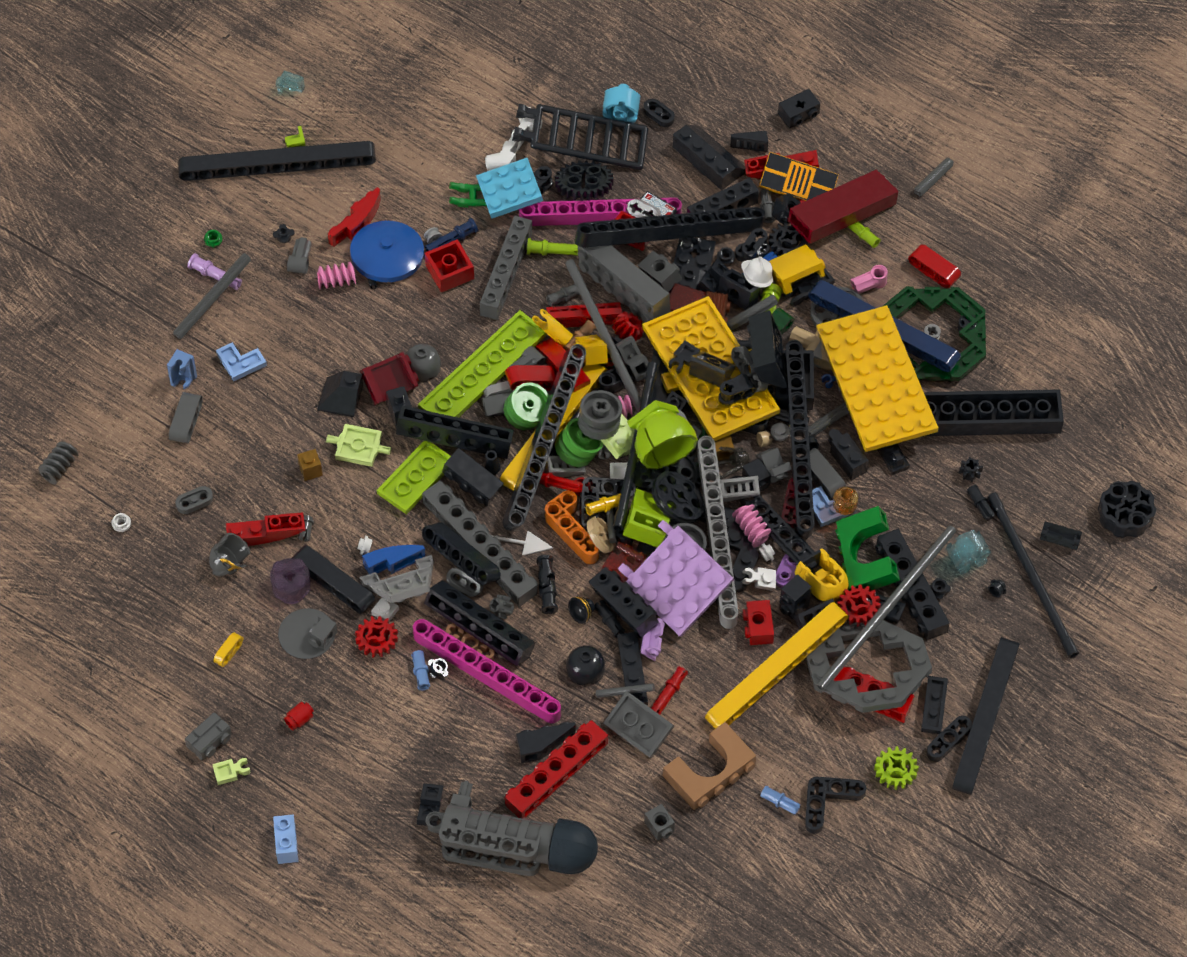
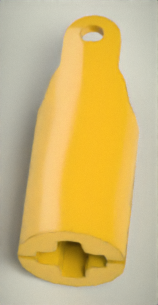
M541 309L540 314L547 322L542 321L537 316L532 317L533 322L554 341L564 347L571 340L573 334L546 310Z

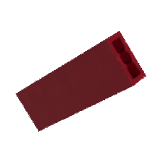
M876 169L790 208L788 222L811 244L896 205L899 191Z

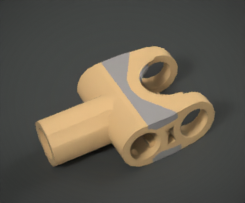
M797 326L794 327L789 341L798 340L803 348H806L805 350H814V366L832 370L817 331L813 334Z

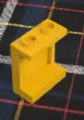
M806 244L769 261L772 265L773 280L782 288L785 294L793 292L792 282L809 274L817 272L821 278L825 276L824 269L826 267L824 261L819 259L815 251L811 250Z

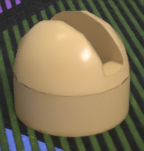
M767 431L758 432V445L760 447L770 445L772 439H769V436L772 435Z

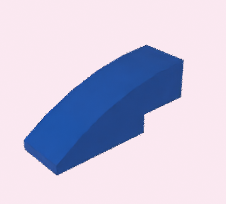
M397 545L378 549L362 555L363 566L368 574L380 573L386 569L393 574L414 564L416 559L425 557V548L423 545Z

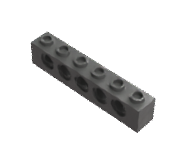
M514 216L480 301V316L495 320L499 319L527 248L528 238L532 235V220Z

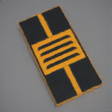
M769 152L759 187L782 195L790 193L797 200L807 201L834 189L839 174Z

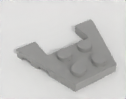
M432 555L416 559L415 563L418 569L384 580H380L376 572L359 577L361 585L391 603L402 602L413 596H421L430 591L434 564Z

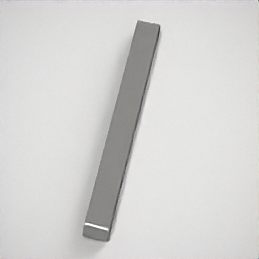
M703 436L698 440L697 456L705 504L711 557L718 564H725V566L721 567L734 578L715 441L712 437ZM733 581L717 598L720 624L726 629L734 628L738 620V605Z

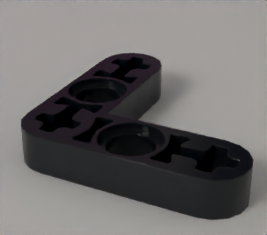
M587 477L582 481L579 524L587 532V524L584 522L587 521L588 514L584 502L586 500L595 502L599 500V497L618 495L621 493L624 480ZM588 482L591 486H594L590 491V495H587L589 488L585 486ZM634 483L632 485L630 498L634 495L636 489V485ZM604 484H611L613 492H606L603 488ZM596 513V514H594V515L592 514V515L590 516V519H591L592 517H595V516H596V518H597V517H598V513Z
M819 776L811 778L807 787L806 830L812 834L822 831L825 798L861 800L866 794L867 788L865 783L855 779ZM815 784H819L818 795H814ZM835 784H838L843 788V790L839 793H836L831 789V787ZM846 786H849L848 793H845ZM855 787H859V793H855ZM813 801H818L821 804V807L819 809H813L811 808L810 803ZM813 815H817L816 827L812 826Z

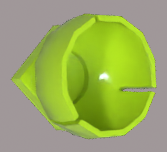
M655 400L627 421L630 428L637 430L634 446L638 458L647 468H662L674 464L686 457L696 447L698 439L695 430L684 417L677 415L679 413L677 406Z

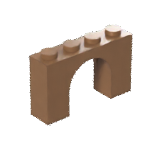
M726 722L713 730L709 736V743L720 753L726 762V767L720 774L713 777L697 775L679 756L663 767V777L693 810L698 807H704L711 797L720 795L727 785L736 783L743 773H749L755 767L756 755Z

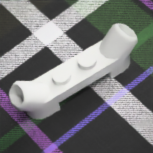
M519 118V127L524 131L532 132L534 119ZM514 130L509 141H505L501 152L485 157L487 171L516 162V152L524 141H512Z

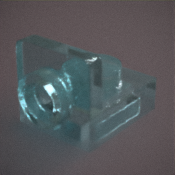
M283 71L281 77L279 76L276 80L278 94L282 95L285 88L302 93L305 88L304 77Z

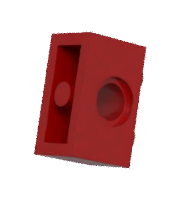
M770 600L747 601L746 609L742 610L743 621H747L745 638H749L750 645L773 644L774 628Z

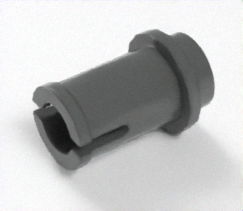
M304 515L305 531L299 533L298 539L301 541L305 537V542L311 540V529L314 525L313 518L308 515Z

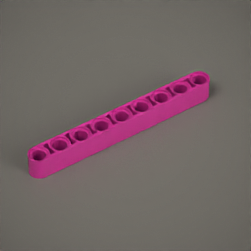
M661 198L677 208L676 214H681L682 203L679 199ZM634 199L538 202L519 209V217L532 220V226L579 225L585 222L615 220L620 213L618 211H624L629 214L627 205L629 201ZM634 204L633 207L636 208L635 211H637V210H641V211H642V209L638 208V207L636 206V204Z
M419 619L414 622L413 636L417 643L544 721L556 723L560 720L561 704L558 700L429 621ZM425 630L426 632L419 633L418 631ZM441 640L442 642L436 643L434 641ZM451 650H458V652H456V653H452V652H450V651H451ZM467 660H474V662H472V663H468V662H466V661H467ZM487 669L490 670V672L485 673L483 672V670ZM502 679L507 680L504 683L499 682ZM518 689L523 690V692L517 693L515 691ZM537 699L539 702L534 703L532 700ZM554 709L556 712L550 713L548 710Z

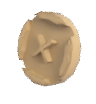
M596 516L587 521V530L595 546L605 554L613 551L616 545L609 542L607 523L602 518H596Z

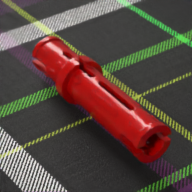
M678 666L676 668V671L665 682L666 686L652 705L651 709L661 715L675 692L680 690L681 683L688 675L687 670L683 672L685 670L683 667Z

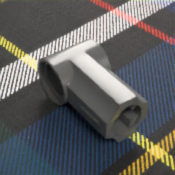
M300 237L296 239L293 253L288 258L287 271L307 273L312 246L311 241L307 240V238Z
M529 346L524 350L521 358L510 366L544 365L546 358L536 348Z

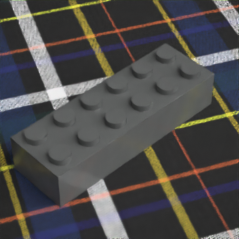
M611 245L588 248L578 246L580 269L583 272H587L596 283L599 282L604 286L608 293L616 296L620 303L628 306L633 314L640 316L644 323L671 312L670 294Z

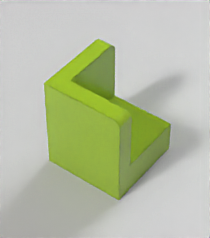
M298 126L297 135L285 137L287 148L306 146L301 126Z

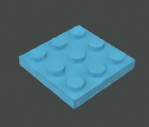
M528 158L476 175L491 219L543 201Z

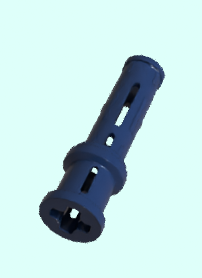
M469 218L464 224L456 225L453 231L425 245V250L428 252L457 239L463 241L466 236L479 232L475 221Z

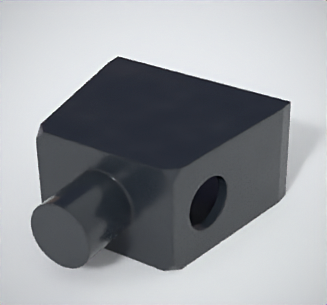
M404 386L386 391V405L396 429L402 405L412 407Z

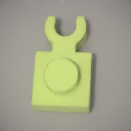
M242 758L235 764H233L232 759L212 764L218 785L238 780L237 774H250L249 767L241 768L243 765L248 764L247 758Z

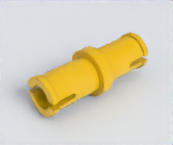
M621 493L608 498L602 497L598 501L587 503L585 505L587 514L591 516L602 511L609 512L610 509L618 507Z

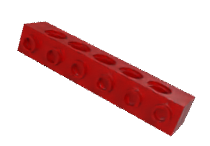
M592 720L587 724H582L575 735L566 738L558 750L554 749L549 754L547 760L538 763L530 775L527 774L520 780L519 785L507 791L505 794V806L518 818L523 819L529 816L608 744V734ZM585 741L588 742V744L581 745L580 742ZM572 754L574 757L567 758L566 755ZM553 767L560 768L558 771L551 770ZM538 780L546 781L543 784L537 783ZM524 793H530V794H531V795L528 796V797L522 796V794H524Z

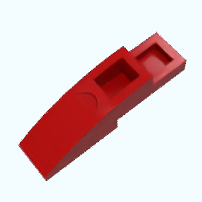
M817 150L784 156L820 168ZM768 155L745 159L746 176L761 179Z
M378 187L373 191H369L361 200L353 203L350 207L351 215L345 217L341 223L333 226L327 232L328 242L332 247H335L347 237L352 241L360 229L371 223L381 201L380 189Z
M303 512L264 516V520L226 523V533L238 535L247 542L248 546L279 541L305 531Z

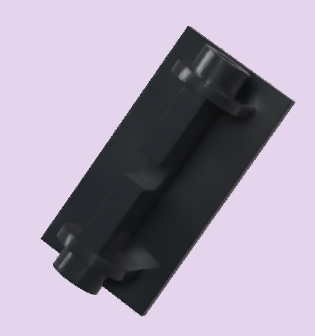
M1045 521L1040 540L1077 550L1082 531Z

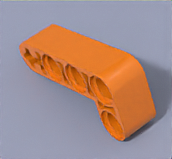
M564 491L546 504L545 521L583 562L589 565L595 564L599 559V549L591 540L589 533L571 516L577 510V495L573 491Z

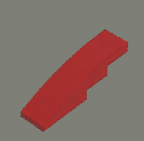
M550 338L536 345V349L546 358L547 364L552 366L555 373H557L566 350ZM566 368L567 372L569 374H572L571 371ZM582 368L574 386V392L590 384V379Z

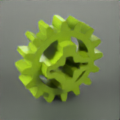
M896 746L895 750L892 751L888 747L887 753L881 751L880 757L876 758L874 770H876L875 776L881 777V784L887 783L886 788L894 785V789L897 790L898 786L901 785L905 789L906 783L912 785L913 779L916 780L919 769L917 759H912V752L906 754V748L899 751L898 746ZM883 764H885V767L887 768L886 771H884Z

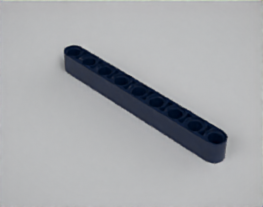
M819 280L808 294L812 302L842 318L876 308L824 280ZM892 316L908 353L945 372H951L961 358L960 353L956 349Z

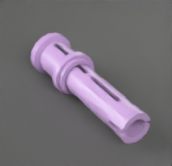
M196 253L188 261L187 267L201 272L203 276H210L219 280L226 273L213 266L210 260L206 261ZM236 277L229 286L238 290L242 280Z

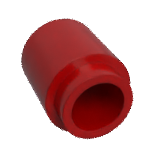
M300 702L287 712L286 717L283 719L287 726L294 731L296 728H301L314 717V710L309 703L306 702L304 704Z

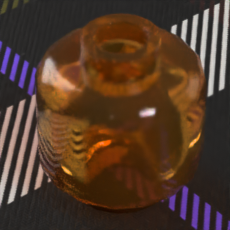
M846 486L837 489L833 497L834 510L841 515H850L855 512L858 505L857 492L853 488Z

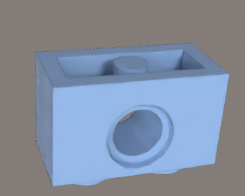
M294 814L274 816L278 864L299 862Z

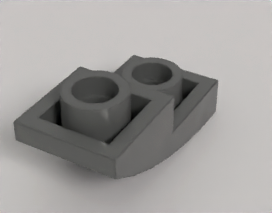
M512 392L482 398L485 416L504 415L505 400Z

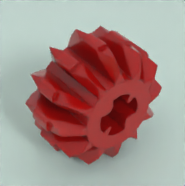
M624 311L614 319L612 328L615 330V334L619 336V339H626L632 336L637 341L642 337L644 333L642 328L643 321L639 320L638 316Z

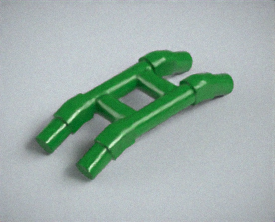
M450 182L449 189L463 193L469 192V199L450 197V204L459 207L487 206L484 199H477V191H481L479 184Z

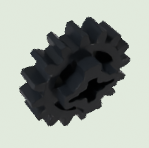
M787 222L784 223L783 227L778 224L777 229L773 228L772 233L769 234L771 252L776 251L777 257L805 244L808 246V242L792 225L788 226Z

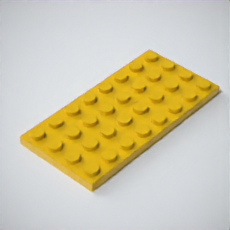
M709 296L642 324L644 332L708 436L712 437L714 441L780 413V408L768 389L755 392L751 397L731 405H723L718 399L720 387L690 375V366L684 364L683 370L679 374L676 373L678 365L672 366L671 369L669 368V361L674 358V352L685 340L700 349V352H707L735 365L731 352L734 347H739L740 345ZM737 366L729 380L741 374Z
M887 305L816 325L817 333L865 452L938 432L935 418Z

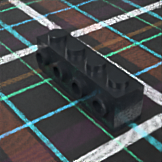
M605 566L588 581L590 586L642 638L659 623L655 616L657 612L651 605L646 606L644 604L645 600L638 593H632V587L626 581L622 583L620 581L621 577L615 570L610 571Z

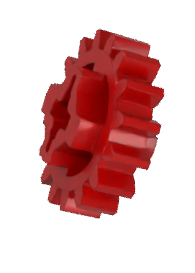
M859 584L858 589H855L852 585L851 591L845 589V595L839 596L838 606L848 615L849 625L856 622L857 627H859L860 622H863L866 626L867 621L871 620L881 608L879 603L880 597L876 596L875 590L870 592L869 586L862 589V585Z
M371 616V621L369 622L364 619V625L359 624V631H355L357 637L355 638L356 644H358L359 650H364L365 655L372 653V658L376 654L383 657V652L389 655V648L395 649V643H398V630L395 629V624H389L388 618L382 621L381 616L377 620Z

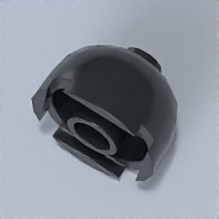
M588 645L576 647L567 657V675L574 683L581 686L590 683L591 685L596 684L605 674V660L602 653L597 648Z

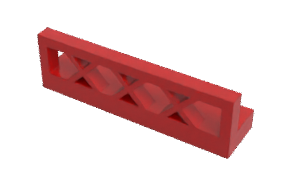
M620 302L595 304L605 325L613 324L614 319L622 313ZM585 305L546 307V311L565 328L582 327L587 320L593 322Z

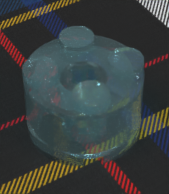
M975 530L955 538L957 541L955 544L952 545L950 542L945 548L960 574L968 572L971 569L970 567L977 565V567L983 566L988 562L986 558L991 554V550L980 531L976 533Z

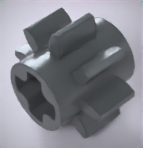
M498 594L497 598L491 600L490 610L494 612L495 616L506 619L507 616L513 613L514 605L510 602L511 597Z

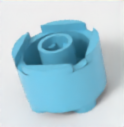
M620 84L618 87L607 89L604 95L603 117L634 123L639 112L640 94L629 88L627 84Z

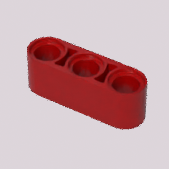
M924 244L919 245L908 257L913 267L946 289H949L961 277V272L955 265Z
M513 365L505 370L511 390H514L523 383L531 382L540 385L546 391H550L556 378V373L552 366Z

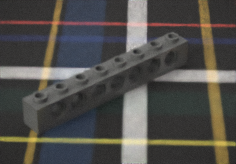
M439 481L422 493L423 503L440 522L448 526L499 567L501 576L495 582L511 597L518 607L537 595L538 583L535 578L527 575L522 564L515 562L510 551L502 548L500 541L490 535L488 528L477 521L476 515L465 508L464 502L453 495V491L448 485H444Z

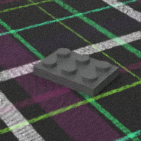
M628 691L623 694L603 722V724L651 759L675 726Z

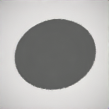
M310 608L290 613L279 627L278 638L280 645L288 654L296 658L310 659L322 655L331 647L334 638L325 650L320 647L316 648L308 641L311 638L310 629L314 624L318 623L319 614L328 619L330 618L325 613Z

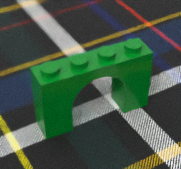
M879 506L836 521L837 529L835 531L841 543L839 551L844 558L842 566L847 574L849 590H851L852 585L855 589H858L859 584H861L862 589L869 586L870 591L900 581L897 564L889 556L867 564L858 563L857 560L858 549L867 538L889 530L886 513Z

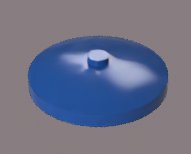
M378 221L366 225L355 234L350 246V257L356 270L366 278L378 282H396L408 278L419 269L424 258V245L419 234L408 225L396 221Z

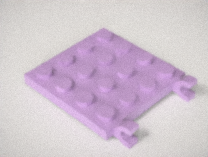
M662 520L658 526L668 537L635 572L624 563L620 565L618 570L628 578L626 582L632 587V591L635 594L638 593L645 600V603L651 605L657 612V615L682 637L735 579L681 527L677 526L673 529L667 522Z

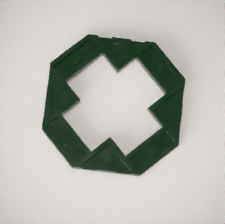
M906 286L883 305L888 306L893 317L899 319L918 302L932 313L946 302L961 316L964 315L966 319L971 321L959 331V336L970 346L960 353L961 358L951 372H945L926 361L919 365L909 356L918 380L960 381L986 359L985 309L959 287H951V289H940V287L914 289L913 286ZM977 323V326L974 329L969 330Z

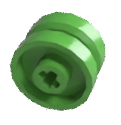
M531 382L523 383L516 387L504 403L503 410L508 422L521 430H531L538 426L549 396L546 390L540 385Z
M578 418L572 419L555 440V449L560 459L573 467L587 466L603 447L601 440L592 439L583 434L579 429Z

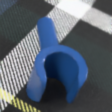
M825 374L821 380L822 382L829 381L825 386L826 388H831L836 378L835 376Z

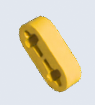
M233 632L215 654L214 663L225 667L241 647L243 637Z

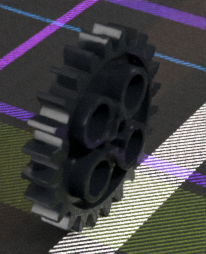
M578 160L577 164L571 162V165L565 164V168L560 167V171H556L555 188H557V192H561L562 196L567 194V198L573 197V200L580 198L583 201L584 198H587L590 201L592 197L594 199H597V196L604 197V193L608 194L614 185L611 169H607L606 165L602 166V163L595 164V161L588 163V160H585L582 163ZM584 172H586V175H585V188L582 189V186H583V174H584Z
M688 454L686 457L675 462L676 464L662 468H647L642 464L640 469L642 475L640 478L644 480L643 486H649L647 492H651L654 480L663 472L672 471L686 475L699 488L701 478L698 468L699 464L694 462L696 456L689 457ZM659 488V490L665 494L664 490Z

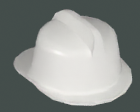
M759 256L752 260L743 261L741 264L744 276L751 285L764 288L772 284V265L768 260Z

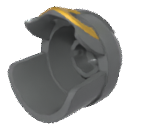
M227 533L211 548L209 564L215 576L232 575L246 567L245 564L240 565V563L250 554V549L242 538L234 533Z

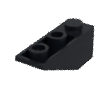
M563 722L557 726H543L537 730H523L520 733H516V743L521 764L543 759L559 747L566 738L576 734L575 722Z

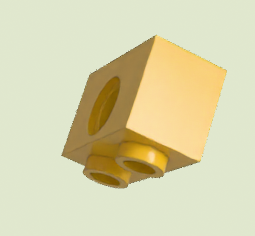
M597 334L575 337V344L582 345L586 350L583 362L586 366L608 363L607 344Z

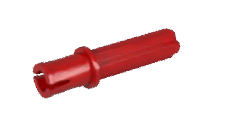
M551 472L542 473L539 481L540 484L548 488L553 486L573 492H582L583 487L582 482L554 476Z

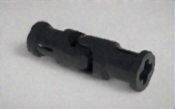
M541 555L536 559V563L539 566V572L537 573L539 594L543 605L541 612L544 614H554L559 608L555 599L557 590L555 572L552 570L553 557L551 555Z

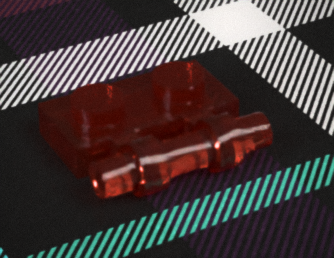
M619 541L616 548L621 553L618 556L612 552L602 566V569L606 566L610 571L615 570L621 577L620 581L624 583L628 578L618 570L620 565L624 563L635 572L647 559V555L642 552L639 553L632 549L631 545ZM628 555L635 559L634 564L626 560Z

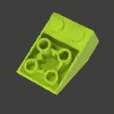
M635 489L623 535L658 547L666 536V533L658 525L662 520L669 524L670 518L658 508L651 493Z

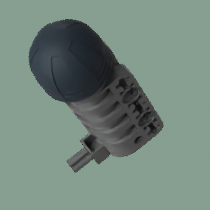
M469 781L461 782L458 794L452 795L451 802L447 806L445 813L431 812L426 817L428 830L433 833H439L443 858L451 862L525 876L536 875L540 870L541 863L549 864V870L553 872L578 874L587 870L593 864L598 852V843L593 831L581 822L559 818L555 824L533 821L528 818H516L507 814H495L491 811L474 810L471 808L472 801L470 797L473 784L469 783ZM434 818L441 820L437 826H432L430 821ZM451 848H454V851H452L451 854H449L448 851H450ZM468 851L476 852L474 858H467L465 854ZM490 855H493L494 858H492L491 861H488L487 858H489ZM508 858H513L516 860V863L508 866L505 864V861ZM530 863H533L534 866H531V869H528L527 866Z

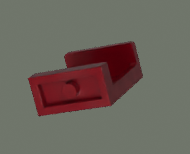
M404 352L359 371L362 374L363 381L374 405L386 401V391L404 386L407 392L418 387V376L416 372H412L410 367L411 360Z

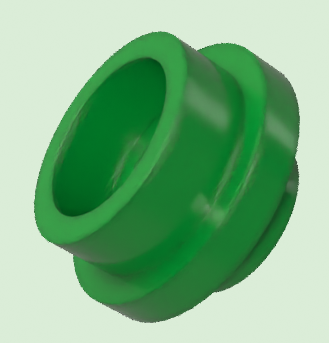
M209 230L204 236V242L209 247H217L223 240L221 233L217 230Z

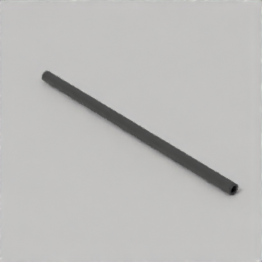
M570 259L566 261L565 265L601 339L607 344V351L638 413L641 402L640 395L574 260Z
M949 525L816 684L818 690L823 692L952 538L956 533V529L953 526Z

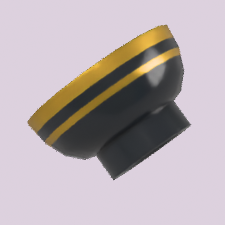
M576 596L571 598L568 603L571 617L580 624L587 622L595 610L594 603L590 598Z

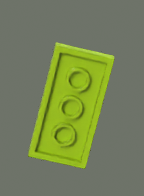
M423 441L377 489V494L407 515L422 499V493L444 476L442 472L444 464L451 456L433 443Z

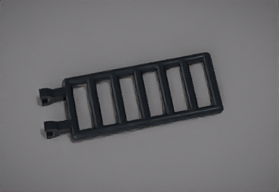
M524 104L518 105L516 118L534 119L533 130L529 132L524 131L520 127H515L512 141L530 142V147L537 150L636 170L643 169L649 130L647 126L538 104L536 109L528 108ZM543 112L553 114L549 144L538 142ZM560 116L571 118L566 148L556 146ZM578 119L588 121L584 152L573 150ZM595 123L606 125L602 155L591 153ZM613 126L623 128L619 159L609 157ZM630 130L641 132L637 162L626 160Z

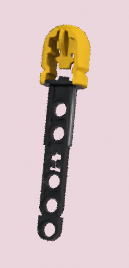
M733 476L730 479L742 478V476ZM742 484V492H745V484ZM749 484L750 491H754V489L751 488V485ZM734 488L735 493L738 492V488ZM760 495L753 496L754 499L751 501L744 498L739 499L743 506L754 504L755 508L752 512L757 508H764L766 510L765 513H759L757 517L762 516L763 520L761 523H767L765 529H771L769 536L797 565L795 576L798 574L812 586L811 593L821 601L833 598L835 602L840 600V595H845L844 590L848 589L849 586L847 574L833 558H830L824 549H819L815 552ZM787 533L790 535V538L783 539L780 537V534ZM800 546L802 551L795 552L792 550V547ZM820 565L822 569L815 572L814 575L811 570Z

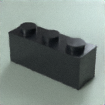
M459 448L447 460L442 470L449 480H454L463 491L469 492L477 502L486 506L498 495L504 484Z

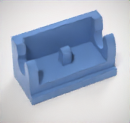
M177 349L167 364L170 384L176 387L179 381L185 380L183 389H186L193 379L197 378L194 356Z

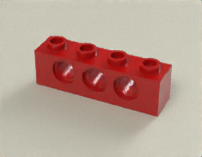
M844 667L834 679V681L854 679L855 684L859 685L857 687L858 693L894 688L891 683L879 681L869 674L859 673L852 667ZM910 694L902 707L875 712L905 723L915 695Z

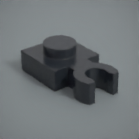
M685 340L674 352V358L669 361V368L671 369L672 366L678 365L676 373H681L683 365L690 366L691 356L699 353L700 349Z

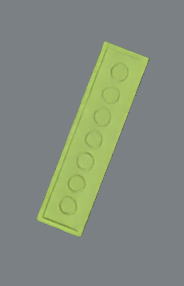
M519 310L418 403V408L459 418L484 394L486 387L495 384L505 375V370L521 358L526 348L529 346L535 347L548 334L535 324L529 316Z

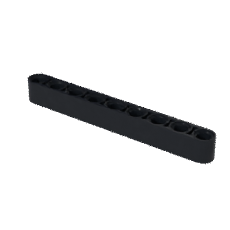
M1003 637L1000 638L954 779L953 790L972 795L1018 652L1019 642Z

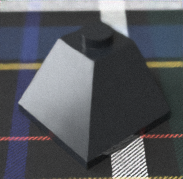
M342 371L327 377L317 411L354 417L363 390L362 374Z

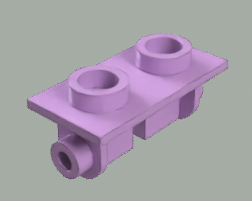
M657 618L659 623L643 636L641 654L653 661H656V657L661 653L662 638L659 636L663 635L665 623L660 618Z

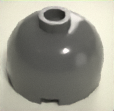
M417 344L411 347L406 354L411 360V370L416 372L419 382H426L432 377H437L441 370V359L438 351L428 344Z

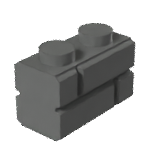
M213 712L184 739L187 748L203 761L206 757L210 758L213 756L220 744H226L230 740L232 733L230 726Z

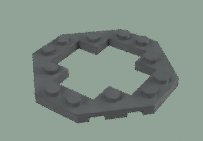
M847 620L806 657L812 683L816 691L822 693V691L817 689L816 684L830 669L827 658L841 656L845 651L843 641L854 640L865 627L863 622H860V626L857 627L856 622L849 625V620ZM883 620L869 637L880 636L884 650L903 647L910 670L893 673L894 688L858 693L854 679L833 680L824 692L832 695L833 699L843 704L849 703L855 706V710L862 713L902 707L910 694H914L920 687L922 680L932 673V665L923 638Z

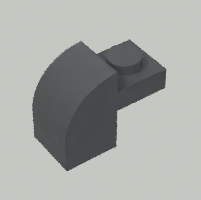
M629 336L615 344L629 375L633 376L637 382L645 378L649 362L646 356L641 354L634 338Z
M770 448L755 455L771 474L770 483L789 476L787 471L792 469L789 462H783L778 448Z

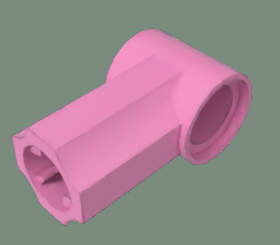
M875 265L871 271L851 279L850 283L853 291L860 294L872 288H883L887 284L888 271L886 267Z

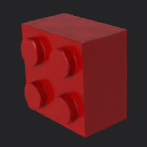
M458 239L424 253L425 266L441 293L475 279L474 266Z

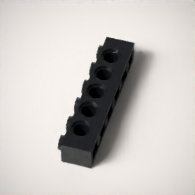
M403 405L396 429L397 435L483 454L493 450L497 453V457L508 459L514 432L512 429Z
M899 528L877 537L875 545L877 554L881 555L882 558L889 556L897 564L900 581L893 583L897 587L916 566L917 561ZM922 573L913 583L914 586H911L901 599L904 603H907L910 616L913 619L915 618L918 623L919 633L923 634L926 640L948 633L950 623Z
M442 580L430 588L424 601L425 605L516 666L530 658L536 642Z

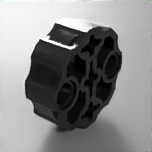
M1114 482L1101 495L1098 505L1099 521L1103 528L1110 530L1114 536L1120 538L1127 536L1139 537L1153 523L1157 509L1154 504L1155 497L1150 490H1146L1138 482Z

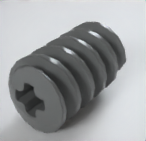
M62 441L58 442L56 447L53 448L52 453H49L47 458L44 459L43 464H40L38 470L43 478L56 485L57 481L55 478L60 479L62 477L59 472L65 473L66 469L64 467L69 468L71 466L68 461L74 462L75 458L73 455L79 456V454L72 445Z

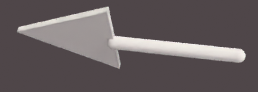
M527 531L525 541L491 535L499 541L523 544L522 556L553 549L552 546Z

